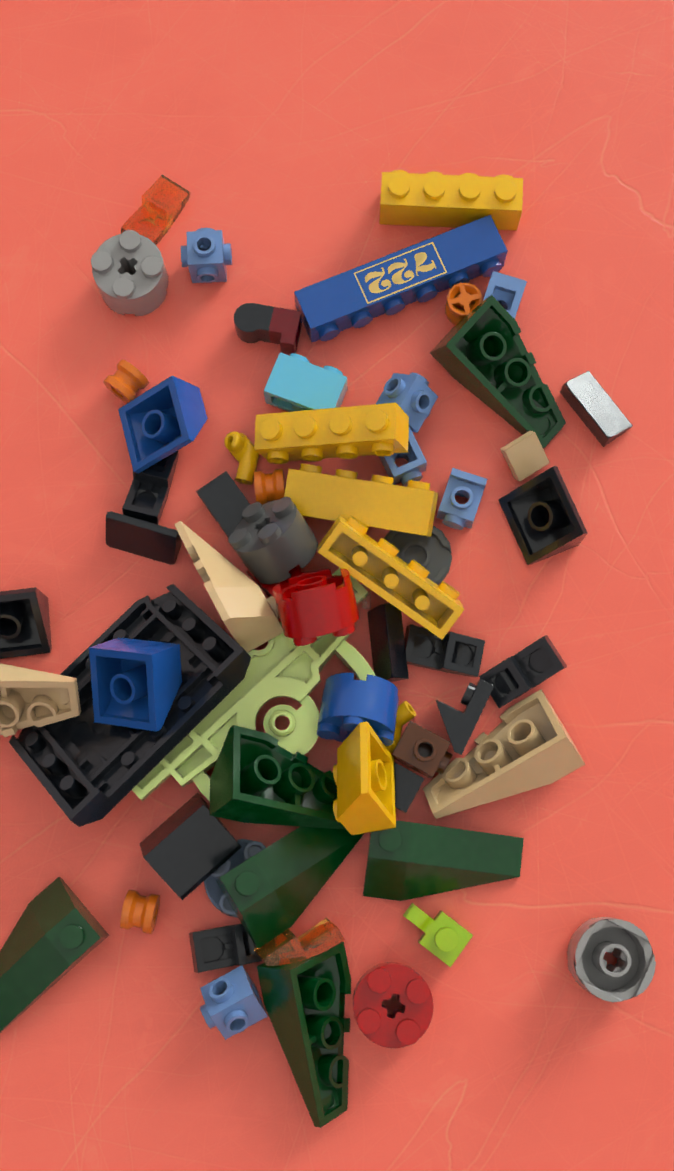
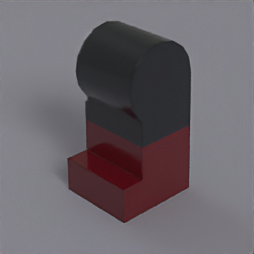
M246 303L236 309L234 324L236 333L242 341L255 343L261 340L280 344L281 353L290 356L291 353H296L302 328L301 311Z

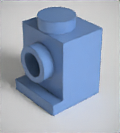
M493 271L483 301L492 295L515 319L527 281Z
M410 427L408 452L394 453L391 456H379L388 476L394 478L393 485L401 482L406 487L408 480L419 481L423 478L421 473L426 471L427 461ZM398 458H404L408 463L399 467L395 464V461Z
M452 468L436 518L442 519L444 525L453 529L462 530L464 527L471 529L488 479ZM455 496L468 498V502L459 504L455 500Z

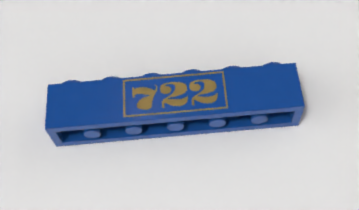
M488 215L295 291V305L297 311H301L302 322L311 342L317 340L328 341L338 336L340 331L350 327H364L373 318L385 313L386 315H394L403 310L405 305L415 301L420 303L429 301L438 292L452 288L458 283H469L471 279L478 276L489 277L493 271L499 272L504 266L508 250L491 215Z

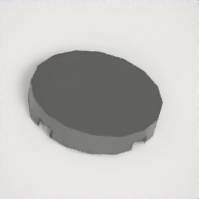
M433 526L431 537L390 530L384 538L399 550L396 556L408 564L412 559L421 564L430 572L427 578L437 585H440L448 575L452 560L450 543L443 532Z

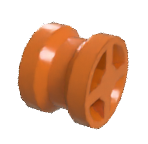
M458 283L449 290L445 314L452 324L457 325L482 303L480 290L470 283Z
M122 359L117 364V371L114 375H108L103 383L125 403H129L136 398L135 393L139 389H144L149 384V381L135 366Z
M275 469L270 474H264L262 471L253 472L256 502H260L263 505L284 497L283 469Z
M128 890L122 907L120 928L129 930L132 927L141 928L143 933L152 934L159 913L160 895L151 894L146 897L140 896L138 891Z

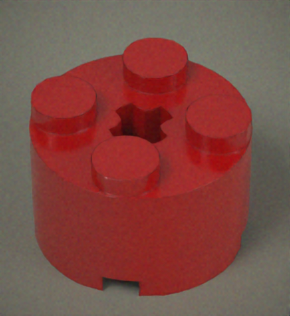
M340 568L341 575L332 576L330 569L303 573L289 578L288 587L281 590L279 583L273 588L283 633L286 637L293 638L295 646L314 643L317 641V636L332 633L333 636L340 637L355 631L354 623L359 619V612L350 573L347 569Z
M386 962L372 967L359 979L353 994L354 1016L359 1029L373 1043L386 1048H401L412 1045L423 1036L431 1023L434 1008L432 993L422 976L411 967L397 962ZM392 994H398V1001L403 1004L402 1009H395L392 1015L387 1014V1008L382 1004L383 999L390 1000Z

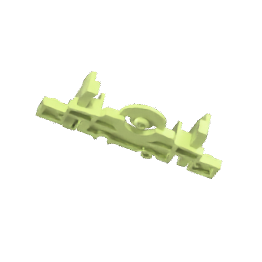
M340 568L332 576L341 575ZM350 576L358 605L368 595V591L355 578ZM282 633L269 640L268 645L263 650L253 649L248 652L251 660L245 678L132 791L143 801L172 775L182 787L194 782L199 791L210 802L211 777L206 772L216 765L230 727L236 725L256 730L258 712L266 702L277 697L292 698L302 706L297 710L286 704L272 707L264 717L263 726L266 733L279 740L277 745L292 754L299 752L305 755L313 748L319 737L317 735L319 710L309 694L321 682L319 673L324 665L335 654L356 675L358 680L366 681L367 674L375 676V673L356 648L346 641L350 634L335 637L330 633L317 636V641L314 643L295 646L293 638H288ZM279 716H286L289 719L290 724L287 729L279 730L276 728L275 720Z

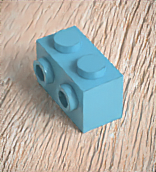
M280 352L264 388L265 402L288 412L341 407L348 390V377L344 376L335 367L324 366L322 368L311 364L302 355L291 353L289 356Z

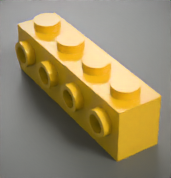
M404 170L382 172L379 224L457 228L491 215L498 230H517L522 214L523 178H513L506 174L495 177L478 176L474 173L443 175L436 171L425 174L408 173Z
M396 402L256 415L254 450L266 458L269 463L286 464L289 461L298 460L317 462L325 458L354 459L358 456L366 455L391 456L394 453L408 452L409 416Z
M303 463L300 464V470L288 469L284 497L291 498L302 516L336 521L339 515L345 520L352 516L367 527L428 537L432 535L438 493L429 490L430 483L408 480V485L405 487L393 485L394 478L373 474L371 481L357 479L358 472L336 469L335 475L321 473V466Z
M339 515L319 543L318 553L339 568L347 569L350 576L442 640L465 610L461 601L457 599L460 593L444 581L437 585L427 578L430 572L412 559L408 564L396 556L399 550L387 540L381 538L377 542L366 534L369 528L356 518L350 516L348 520H345Z

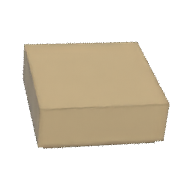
M528 431L500 449L514 479L517 481H522L550 463L536 433L533 431Z

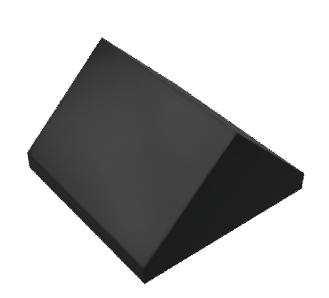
M557 466L549 468L499 499L527 565L576 547L587 535V530Z
M36 587L1 591L0 659L51 653L48 597Z
M198 793L140 843L143 858L182 900L242 848L218 817L209 815L210 807Z

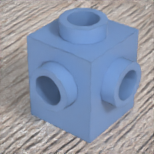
M200 228L193 232H186L187 245L181 246L182 267H188L192 283L227 282L226 265H232L231 243H224L222 230Z
M413 372L410 375L393 373L392 377L386 382L376 404L396 402L409 416L411 431L418 433L423 422L429 416L438 396L428 387L429 382L423 376Z
M243 965L200 988L205 1004L200 1007L201 1013L208 1027L211 1029L216 1026L225 1040L268 1017L257 987Z

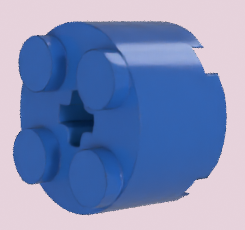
M339 673L328 677L323 689L317 735L324 739H334L343 742L359 723L367 721L385 746L392 745L399 703L398 688L386 679L368 674L366 681L354 680V673Z

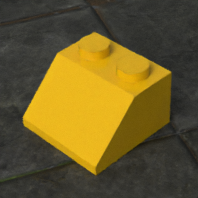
M367 721L361 722L337 748V764L333 766V777L337 785V799L333 801L334 816L337 822H341L351 835L396 828L394 757Z

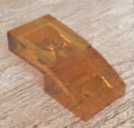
M161 175L142 195V205L121 226V234L126 230H134L157 245L185 207L190 198V192L164 175Z
M326 917L298 938L287 929L259 949L255 948L254 950L266 966H279L319 955L345 939L338 927Z

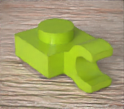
M411 903L403 914L405 918L424 932L418 943L449 967L452 966L473 936L441 910L432 919Z

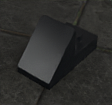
M479 679L477 685L469 683L460 702L466 705L464 712L436 699L454 752L462 755L495 685Z

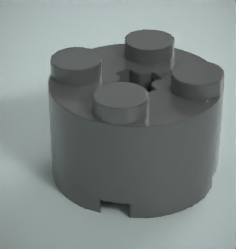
M283 497L263 505L260 502H255L247 506L242 512L244 518L228 538V542L250 573L262 584H274L290 578L291 574L289 571L298 564L303 569L312 560L318 548V541L313 531L289 497Z

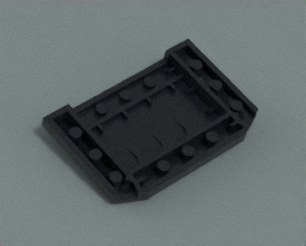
M174 584L166 587L170 592L152 600L149 596H146L136 601L89 646L92 647L118 637L180 644L182 683L161 730L156 732L94 723L88 647L60 674L77 678L81 707L80 715L42 727L31 726L24 728L18 738L12 735L9 741L70 821L78 827L103 819L245 678L251 656Z

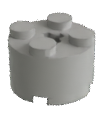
M126 230L122 234L106 240L92 255L91 265L94 280L104 302L114 312L122 315L125 313L144 316L156 310L165 300L168 274L159 248L147 237L139 235L134 230Z
M611 917L591 918L574 932L568 945L567 964L573 978L584 990L602 1000L621 1002L636 997L647 989L653 979L656 962L649 940L640 928L628 921ZM606 952H613V956L618 958L615 965H607V961L603 959Z

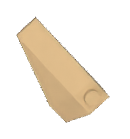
M179 521L174 524L194 562L193 564L204 582L212 602L235 641L248 653L282 634L283 629L278 621L280 617L274 596L266 599L255 582L183 522Z
M0 663V735L8 737L15 735L18 730L27 727H42L80 715L81 707L77 678Z
M541 689L508 708L500 716L502 722L489 735L483 732L474 740L477 746L464 758H455L446 767L443 774L439 773L423 788L432 814L436 819L552 784L585 765L571 737Z

